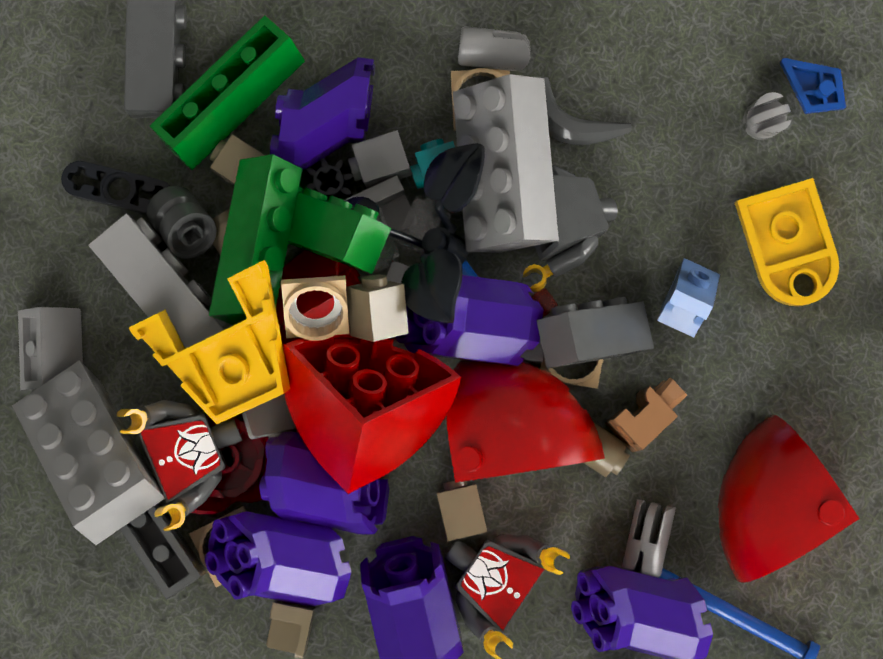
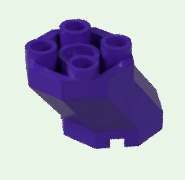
M357 57L305 91L288 89L287 95H278L275 118L279 119L280 133L279 135H272L270 155L278 156L302 168L303 172L320 161L321 158H325L345 144L365 141V131H368L373 96L374 85L369 84L370 76H374L375 73L374 59Z
M462 275L461 288L455 304L453 323L428 320L413 312L406 305L408 334L396 336L395 338L399 343H404L408 351L415 354L420 349L437 357L519 366L525 359L520 356L527 349L533 350L540 343L537 320L543 318V308L538 301L531 298L529 293L533 292L527 284Z
M282 432L278 437H270L267 440V465L265 476L260 480L259 490L262 500L269 501L271 510L281 519L303 521L355 534H375L378 529L374 525H382L384 523L389 497L388 479L379 478L347 494L314 458L298 432Z
M248 511L214 520L208 544L209 552L205 555V564L209 573L216 575L217 580L236 600L253 595L307 606L326 604L345 597L352 573L349 561L344 563L341 561L339 552L345 550L342 538L332 528L300 521L283 520L279 517Z
M416 536L382 543L375 549L377 557L370 563L368 557L360 563L361 584L366 596L380 659H458L464 653L461 631L439 544L430 542L431 547L423 544L422 538Z
M613 566L592 567L581 570L578 573L575 592L576 600L571 604L572 614L578 624H583V628L591 637L593 646L598 652L625 648L664 659L707 658L713 631L711 623L703 625L701 613L707 612L706 603L687 577L661 579Z

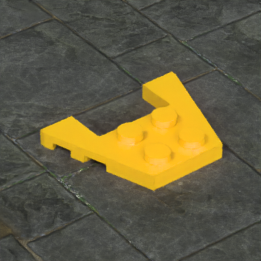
M265 260L227 278L247 319L187 348L184 347L166 310L129 327L130 332L137 340L143 339L155 352L152 356L161 366L167 365L183 382L180 386L216 424L290 390L271 279Z

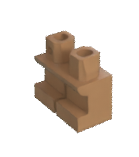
M670 377L666 381H661L654 389L649 386L640 390L636 395V404L639 408L631 414L627 409L616 412L605 424L619 439L627 443V448L631 452L643 450L678 417L672 409L687 394Z

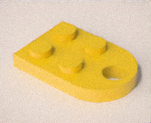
M813 178L735 202L759 282L770 297L785 305L804 306L822 299L830 292L838 277L839 258ZM798 274L808 275L813 280L814 289L809 296L799 295L795 291L793 282Z

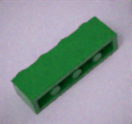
M264 15L150 125V128L189 169L193 170L215 149L221 140H224L291 76L305 62V59L291 38Z
M273 154L240 159L209 316L231 325L247 319L227 278L263 260L268 265L276 307L302 168Z
M299 187L288 244L372 274L391 227L377 221L379 213L372 209L355 204L354 209L351 210L353 205L340 198L330 195L328 202H326L328 197L324 194L306 187L302 194L303 188Z

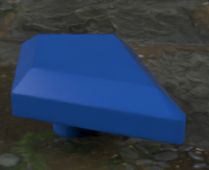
M783 58L780 61V65L805 114L843 110L846 108L841 69Z

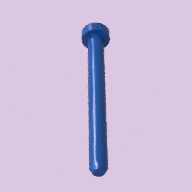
M663 568L659 578L678 579L681 577ZM693 584L704 598L707 610L798 659H816L820 650L819 644L812 640L804 644Z

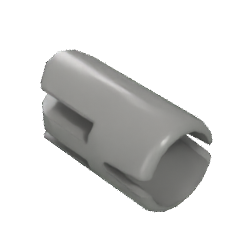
M462 27L458 53L459 65L509 71L523 70L528 65L530 60V41L526 35L514 31Z
M776 92L766 93L747 108L744 112L743 124L746 123L747 125L745 131L748 135L757 140H768L788 128L792 120H786L787 114L791 110L788 104L782 105L778 102V100L784 97L782 94Z
M637 499L622 568L659 578L663 569L676 507H666L658 541L655 544L661 519V504L655 502L650 504L646 513L641 540H639L646 502L645 500Z

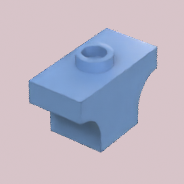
M684 258L662 303L657 321L694 338L704 319H707L713 308L720 274Z

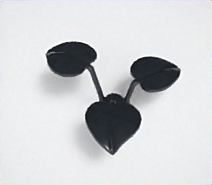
M479 143L445 150L433 159L426 171L424 191L427 197L437 201L435 211L444 227L428 230L422 240L392 228L389 236L418 246L425 252L420 257L421 263L413 264L407 268L403 274L401 284H404L405 300L408 308L428 320L441 323L454 322L455 304L462 283V264L466 260L468 252H466V242L454 234L457 227L450 222L444 208L450 212H459L474 197L481 179L485 158V148ZM353 197L346 200V202L353 205L351 210L354 209L355 204H359L379 213L378 204L369 198Z

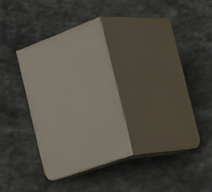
M275 600L270 613V619L272 620L266 643L267 647L295 653L296 658L303 659L306 655L316 607Z

